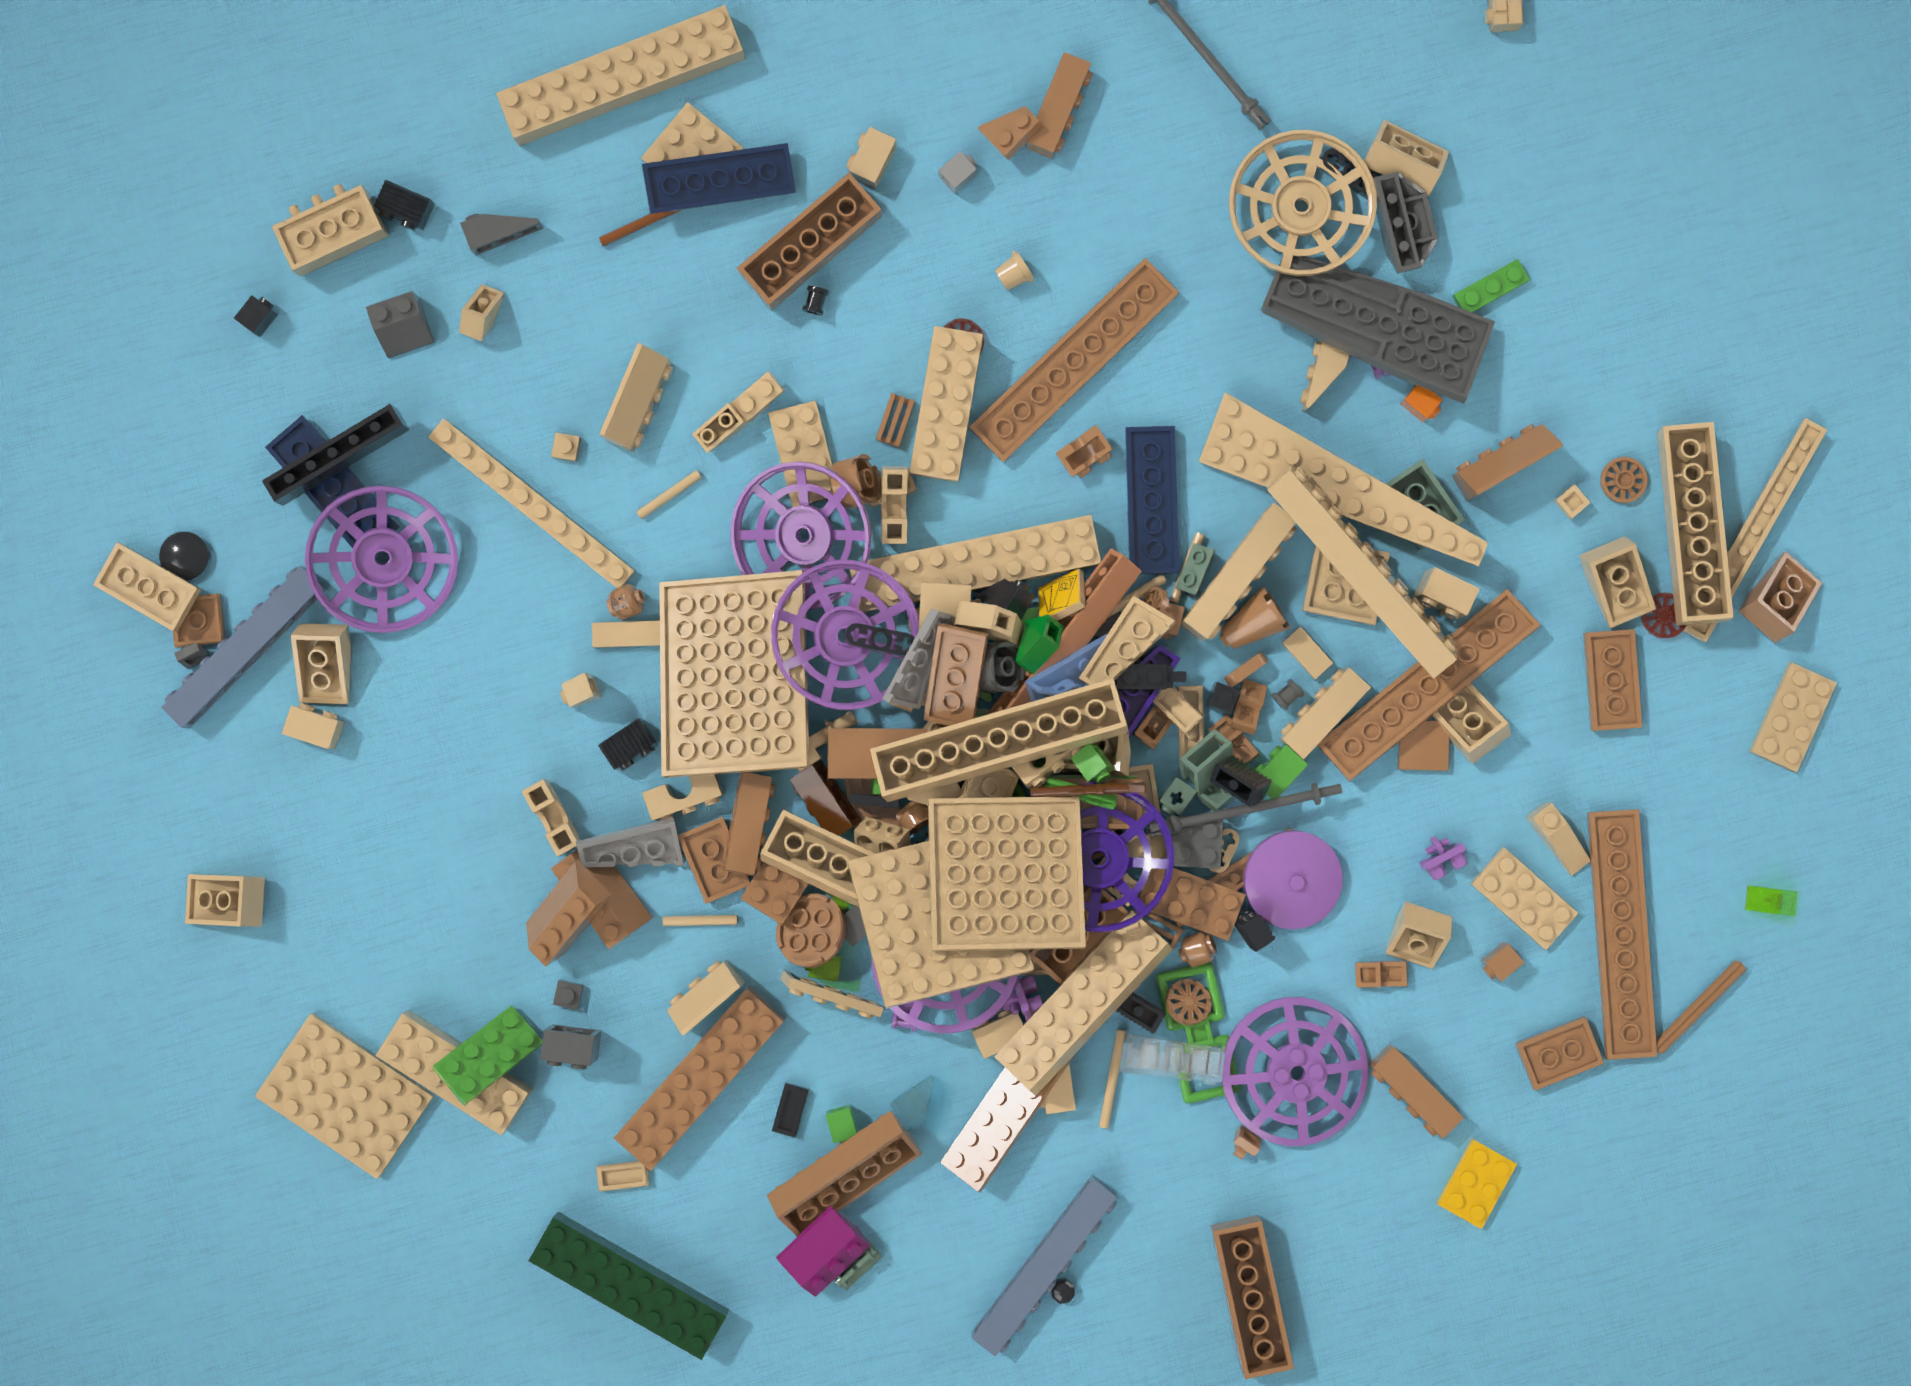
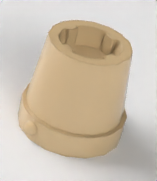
M1013 251L1011 257L995 269L996 274L1007 291L1025 282L1031 283L1034 279L1018 251Z

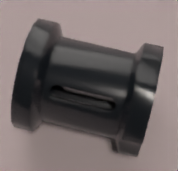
M808 286L807 290L809 293L806 305L803 306L802 311L823 316L822 307L825 296H828L829 291L816 286Z

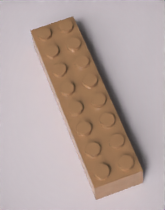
M748 986L615 1135L614 1139L651 1171L786 1018Z

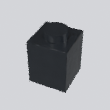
M251 295L234 319L253 334L261 337L278 314L272 310L274 305L264 297L257 299Z
M1215 682L1205 706L1225 714H1231L1240 690Z

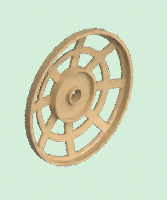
M1292 130L1279 133L1254 147L1236 170L1229 194V215L1232 228L1244 249L1257 262L1267 268L1293 276H1313L1326 273L1340 267L1351 259L1368 238L1377 210V194L1373 177L1359 154L1340 139L1313 130ZM1295 140L1314 141L1310 156L1296 155L1280 160L1273 147L1280 143ZM1323 144L1341 152L1356 168L1344 176L1331 164L1329 165L1332 166L1337 174L1327 169L1323 164V160L1319 159ZM1265 152L1271 165L1259 176L1254 188L1241 184V178L1248 166L1260 154ZM1293 164H1307L1304 176L1289 178L1284 167ZM1319 167L1328 172L1336 181L1325 187L1321 182L1314 179L1316 168ZM1275 172L1281 183L1275 194L1260 191L1265 181ZM1360 177L1365 184L1368 196L1367 216L1352 214L1353 199L1348 185ZM1339 190L1343 192L1345 212L1331 210L1330 196ZM1237 193L1251 198L1250 214L1254 227L1243 233L1239 227L1236 215ZM1299 200L1305 201L1308 209L1304 212L1296 210L1295 202ZM1258 201L1271 204L1273 217L1263 223L1260 222L1258 216ZM1327 219L1342 222L1338 231L1327 241L1320 230ZM1349 224L1364 226L1354 246L1345 255L1339 257L1332 246L1342 238ZM1279 226L1288 233L1286 245L1284 246L1276 242L1267 234V231ZM1311 234L1318 244L1317 247L1309 249H1295L1298 236ZM1260 236L1270 247L1283 253L1281 265L1273 264L1260 256L1247 241ZM1323 252L1330 261V264L1319 268L1307 270L1290 269L1293 256H1311Z

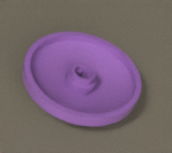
M1300 830L1281 831L1261 841L1250 854L1243 876L1244 891L1253 910L1260 914L1261 918L1268 923L1285 929L1305 928L1325 918L1336 905L1343 882L1341 865L1332 848L1319 837Z

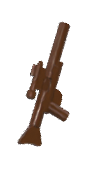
M1112 780L1103 784L1031 788V797L1079 796L1087 794L1107 795L1129 792L1146 793L1147 790L1145 782L1129 784L1118 783V781Z

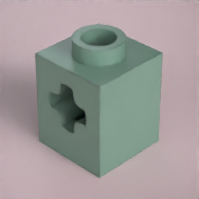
M1174 777L1158 799L1162 804L1160 809L1170 816L1174 813L1181 815L1197 791L1178 777ZM1179 792L1181 802L1172 804L1171 793L1177 794Z

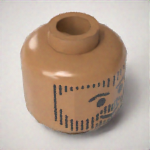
M627 584L610 592L609 598L606 601L607 607L613 617L625 620L642 612L645 596L641 589H636L633 585Z

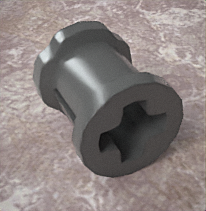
M1291 679L1287 681L1288 684L1279 692L1271 694L1275 702L1284 711L1288 709V706L1294 700L1304 696L1302 690Z

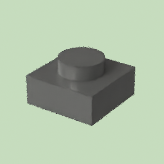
M197 642L188 644L174 653L177 661L188 670L199 665L209 655L208 650Z
M558 980L553 1005L578 1010L584 985Z

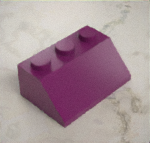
M829 1206L777 1255L776 1259L802 1288L816 1297L870 1245L855 1224L832 1206Z

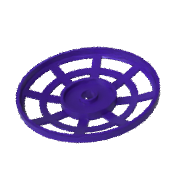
M1138 793L1119 794L1133 800L1147 811L1137 821L1121 811L1101 806L1080 810V819L1098 815L1096 829H1091L1084 833L1081 830L1083 885L1091 888L1090 902L1084 901V909L1089 910L1088 921L1085 924L1086 932H1111L1137 923L1158 905L1171 881L1174 867V847L1170 831L1159 811L1145 797ZM1108 816L1123 821L1129 828L1120 836L1107 830ZM1153 820H1155L1163 835L1167 859L1152 858L1150 844L1143 829ZM1136 835L1142 844L1144 858L1129 857L1126 844ZM1097 852L1106 855V861L1102 865H1095L1092 862V857ZM1128 867L1143 868L1139 881L1131 890L1122 878L1125 876ZM1166 869L1158 892L1152 901L1145 906L1136 895L1146 884L1150 870ZM1115 886L1123 895L1122 898L1113 902L1100 903L1101 889ZM1129 902L1138 912L1133 917L1119 923L1097 925L1099 911L1116 909Z

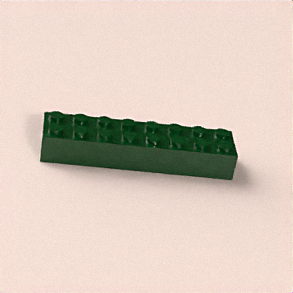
M560 1212L554 1215L528 1260L700 1360L703 1359L729 1312L728 1308Z

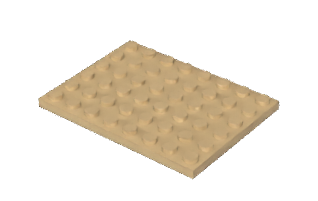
M804 571L659 582L662 777L809 768L808 699L799 694L786 681L778 668L771 645V624L778 601L787 587ZM805 582L789 597L783 608L784 611L797 615L805 602ZM780 620L778 644L783 661H786L796 656L792 641L793 625ZM800 628V643L804 652L806 651V629ZM802 665L789 670L791 676L807 690V671Z

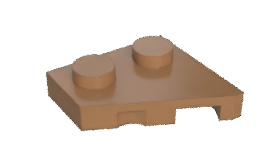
M1024 106L980 125L977 129L1009 160L1043 124Z

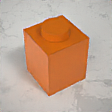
M1415 385L1400 405L1424 422L1428 418L1433 420L1439 413L1441 408L1438 405L1443 399L1433 391Z

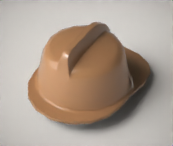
M912 801L897 812L896 818L900 826L909 829L910 836L928 825V805Z

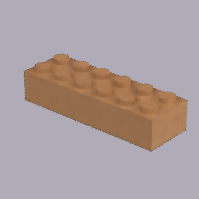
M849 172L739 265L737 270L741 277L772 311L882 217V210Z
M889 1111L866 1128L859 1130L857 1134L847 1141L839 1144L825 1156L818 1158L816 1162L803 1171L798 1172L790 1180L777 1186L767 1197L777 1218L798 1237L829 1206L840 1211L922 1155V1152L910 1131L892 1111Z
M1258 1215L1210 1225L1237 1354L1244 1378L1250 1379L1294 1369L1262 1220Z

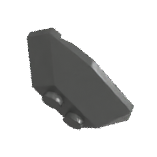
M1400 172L1373 178L1377 194L1376 215L1386 255L1397 274L1421 268L1438 240L1426 192L1412 181L1403 177L1404 175Z

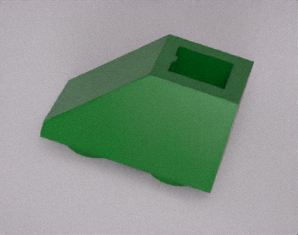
M1049 614L1027 619L1015 662L1028 673L1035 674L1059 648L1064 627Z

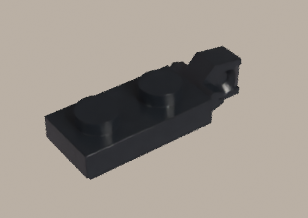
M1132 664L1116 679V688L1166 690L1167 688H1173V682H1186V672L1173 671V665Z

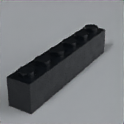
M388 404L263 479L262 482L273 501L284 506L410 429L399 410L392 404Z

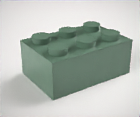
M1423 459L1386 483L1388 486L1419 502L1456 525L1465 520ZM1413 542V544L1415 545V547L1417 548V550H1420V549H1423L1424 547H1426V546H1423V545H1420V544H1418V543Z

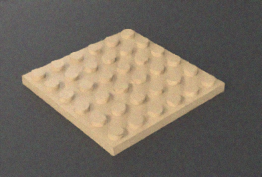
M1079 797L928 799L932 951L1084 949L1086 947Z
M929 841L848 861L885 1009L1034 970L1029 950L932 951Z

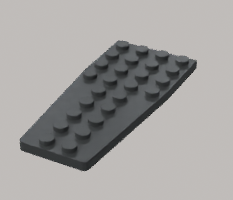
M1293 256L1290 269H1314L1326 266L1329 263L1307 256ZM1342 267L1313 276H1293L1276 271L1261 307V311L1264 314L1395 377L1463 404L1469 395L1495 323L1493 320L1427 294Z

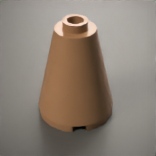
M1264 586L1221 628L1222 634L1219 637L1226 647L1231 645L1233 649L1286 631L1291 626L1287 620H1284L1282 617L1283 612Z

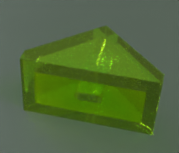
M1747 885L1744 910L1795 916L1798 892Z

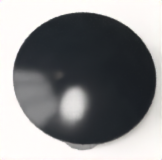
M184 531L170 535L163 542L160 548L159 560L163 568L189 581L204 571L211 554L205 542L198 535Z

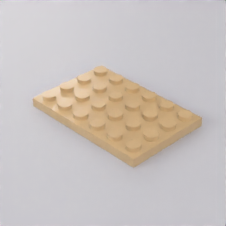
M311 1013L254 1097L378 1179L435 1095L314 1013Z

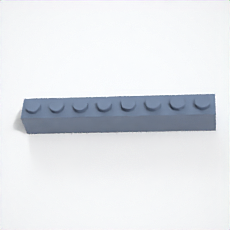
M300 566L299 568L295 567L286 576L287 580L281 586L277 585L269 593L270 597L264 603L261 602L251 611L252 616L247 621H241L234 628L235 633L230 638L223 639L217 645L218 650L212 656L208 655L199 664L200 668L195 673L187 675L182 681L183 685L177 691L174 690L166 696L164 700L166 703L161 708L181 728L190 729L317 600L316 595L311 589L305 567ZM317 578L320 587L325 592L328 588Z
M1093 1175L1090 1176L973 1329L971 1337L974 1341L994 1356L999 1351L1003 1353L1011 1343L1009 1338L1014 1331L1018 1333L1026 1323L1024 1318L1029 1312L1034 1313L1041 1304L1040 1297L1044 1292L1049 1293L1057 1282L1054 1280L1060 1272L1064 1273L1069 1268L1072 1262L1069 1259L1075 1252L1079 1254L1087 1243L1085 1241L1086 1237L1090 1232L1094 1234L1102 1223L1100 1219L1105 1212L1109 1214L1117 1204L1115 1192Z

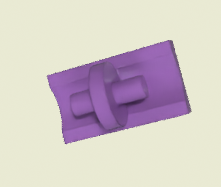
M1433 836L1430 838L1432 845L1427 847L1425 852L1427 855L1434 852L1437 854L1419 862L1422 870H1427L1433 880H1438L1447 875L1441 864L1442 862L1449 859L1455 870L1467 865L1466 857L1463 853L1466 851L1463 843H1456L1443 850L1444 847L1450 844L1449 840L1445 838L1439 841Z
M1018 975L1014 987L1016 994L1012 992L1002 1008L1016 1015L1019 1013L1018 1008L1021 1007L1022 1013L1025 1015L1026 1021H1028L1043 1005L1040 995L1027 999L1026 995L1038 991L1034 977L1029 976L1020 979Z

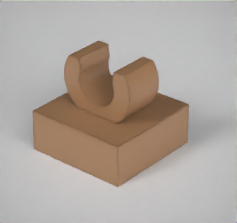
M1241 1125L1235 1132L1234 1143L1236 1145L1234 1149L1236 1150L1233 1154L1240 1159L1247 1152L1255 1156L1260 1150L1261 1138Z

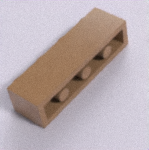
M1066 52L1063 53L1036 117L1043 125L1026 142L1027 149L1053 159L1055 152L1060 154L1065 139H1062L1065 130H1070L1074 121V117L1071 116L1074 107L1079 109L1084 96L1080 92L1083 85L1088 87L1093 72H1090V62Z
M748 772L739 774L722 871L753 876L755 871H759L761 865V857L758 856L759 847L764 846L766 833L762 832L764 822H768L770 816V808H767L768 798L772 799L775 787L774 784H771L772 777Z
M1388 1044L1368 1064L1373 1069L1371 1074L1381 1084L1385 1081L1391 1087L1388 1090L1389 1093L1397 1101L1403 1099L1408 1104L1405 1109L1415 1119L1420 1116L1426 1122L1423 1127L1433 1137L1437 1134L1444 1139L1464 1119L1391 1044Z

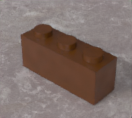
M822 760L815 762L809 768L804 769L790 779L794 791L801 796L806 804L807 811L815 817L821 828L840 836L862 821L835 779H827V767Z

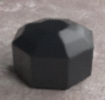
M1067 1278L1056 1279L1057 1282L1051 1290L1052 1298L1059 1304L1069 1303L1075 1296L1074 1284Z

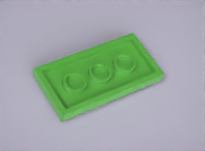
M511 1005L434 1064L432 1069L465 1106L542 1046L543 1040Z

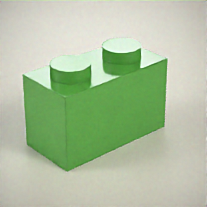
M1277 745L1268 754L1270 759L1265 765L1260 763L1255 768V771H1259V774L1263 773V776H1267V779L1272 781L1266 793L1269 799L1279 797L1308 766L1288 745H1282L1281 747Z

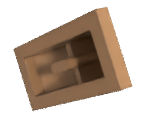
M1154 705L1133 731L1132 735L1148 748L1154 749L1173 722Z

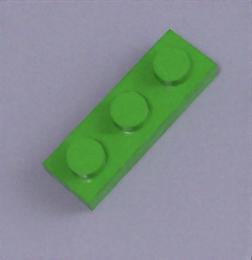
M1516 259L1455 293L1452 297L1458 307L1473 313L1525 284L1530 279L1520 261Z

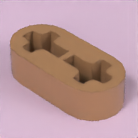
M1259 652L1225 676L1224 680L1229 687H1234L1265 665L1268 660L1262 652Z

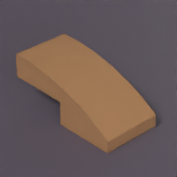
M1247 679L1243 680L1230 728L1254 734L1265 699L1266 685Z
M1226 714L1212 725L1208 731L1211 732L1215 729L1230 740L1233 744V755H1235V758H1239V761L1242 760L1243 763L1248 765L1259 756V752L1243 735L1242 731L1230 728L1232 719Z
M1407 961L1355 962L1356 987L1408 986Z

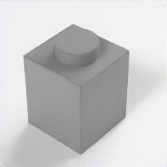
M960 151L938 170V174L948 188L956 194L977 175V169L975 168L977 164L969 154L965 156Z

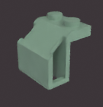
M1215 729L1180 758L1181 776L1184 780L1187 778L1191 780L1197 791L1196 796L1212 811L1225 809L1236 799L1210 781L1216 764L1233 755L1232 742ZM1219 741H1220L1221 743H1223V745H1222L1220 748H1219Z

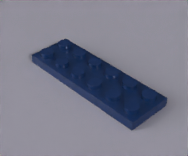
M788 143L641 164L650 214L796 193Z
M301 415L265 448L283 468L327 441L307 418ZM347 467L305 494L322 513L338 497L366 486ZM367 493L342 503L337 509L348 518L362 509L376 507V498L372 493ZM377 514L365 516L355 521L354 524L363 532L377 528ZM387 514V528L396 531L400 527L390 514ZM328 516V521L337 530L340 524L331 516ZM346 530L342 537L353 548L356 539Z
M1175 426L1126 427L1129 560L1142 571L1139 575L1178 574Z

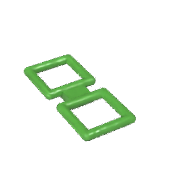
M1209 962L1198 967L1189 966L1158 973L1156 975V982L1162 1009L1166 1013L1165 1022L1167 1029L1175 1031L1185 1028L1188 1042L1172 1048L1183 1101L1189 1104L1225 1096L1222 1086L1192 1093L1183 1054L1217 1046H1222L1223 1051L1229 1037L1228 1035L1212 1037L1209 1024L1220 1021L1225 1016L1213 964ZM1205 973L1214 1012H1210L1206 1019L1197 1025L1187 1026L1178 1023L1170 1016L1166 1008L1167 981ZM1232 1054L1230 1075H1235L1238 1072L1234 1054ZM1231 1085L1233 1094L1240 1092L1241 1085Z

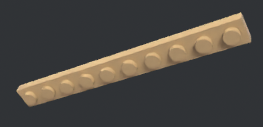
M443 418L428 438L616 588L624 586L635 573L631 567Z
M1807 418L1802 420L1727 552L1731 596L1734 595L1827 432L1826 428ZM1717 623L1685 625L1682 631L1705 643Z

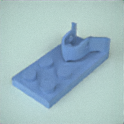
M1107 634L1026 680L1025 684L1032 702L1088 686L1080 681L1079 677Z

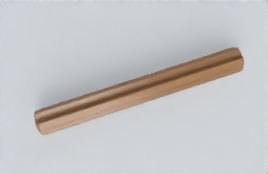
M1734 961L1656 1039L1657 1052L1659 1054H1664L1746 971L1745 966L1741 962Z

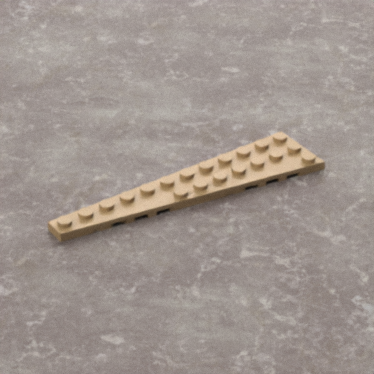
M1224 393L1199 459L1200 463L1267 488L1292 465L1296 468L1301 467L1309 476L1308 482L1313 487L1317 485L1326 495L1324 499L1328 505L1334 504L1343 516L1471 564L1480 565L1488 545L1487 541L1435 513L1230 394Z

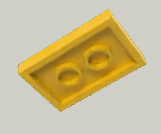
M1471 1139L1436 1203L1482 1229L1517 1164L1478 1141Z

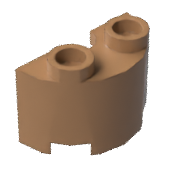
M1095 425L1079 438L1057 451L1056 454L1071 477L1078 475L1081 479L1092 471L1090 467L1096 462H1099L1101 465L1112 457L1110 453L1112 447L1097 425Z

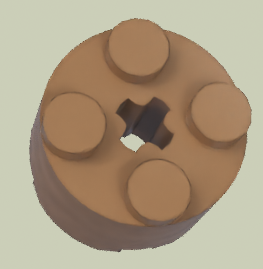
M861 454L835 462L833 466L828 467L850 483L864 505L879 500L877 493L881 492V477L876 465L871 466L868 460H871L868 455ZM828 476L831 480L832 494L834 495L841 484ZM848 492L841 503L846 509L858 507L854 498Z

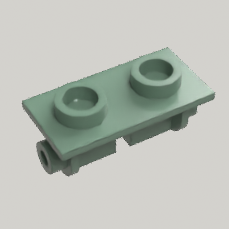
M1193 543L1175 588L1186 592L1188 595L1197 596L1211 559L1214 558L1215 549Z
M868 1240L867 1242L870 1246L835 1278L834 1281L840 1288L843 1286L847 1291L883 1257Z

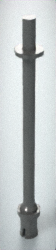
M1149 0L1148 3L1150 5L1157 3L1237 98L1241 103L1243 115L1247 114L1259 131L1265 126L1259 118L1267 126L1271 119L1258 105L1259 101L1256 98H1249L1168 0Z
M1312 783L1311 790L1263 800L1254 804L1251 808L1247 805H1240L1181 819L1171 815L1169 819L1164 820L1170 834L1178 835L1182 828L1313 800L1316 805H1320L1321 798L1342 794V787L1340 784L1318 788L1316 783ZM1150 822L1148 824L1150 837L1162 836L1157 823Z

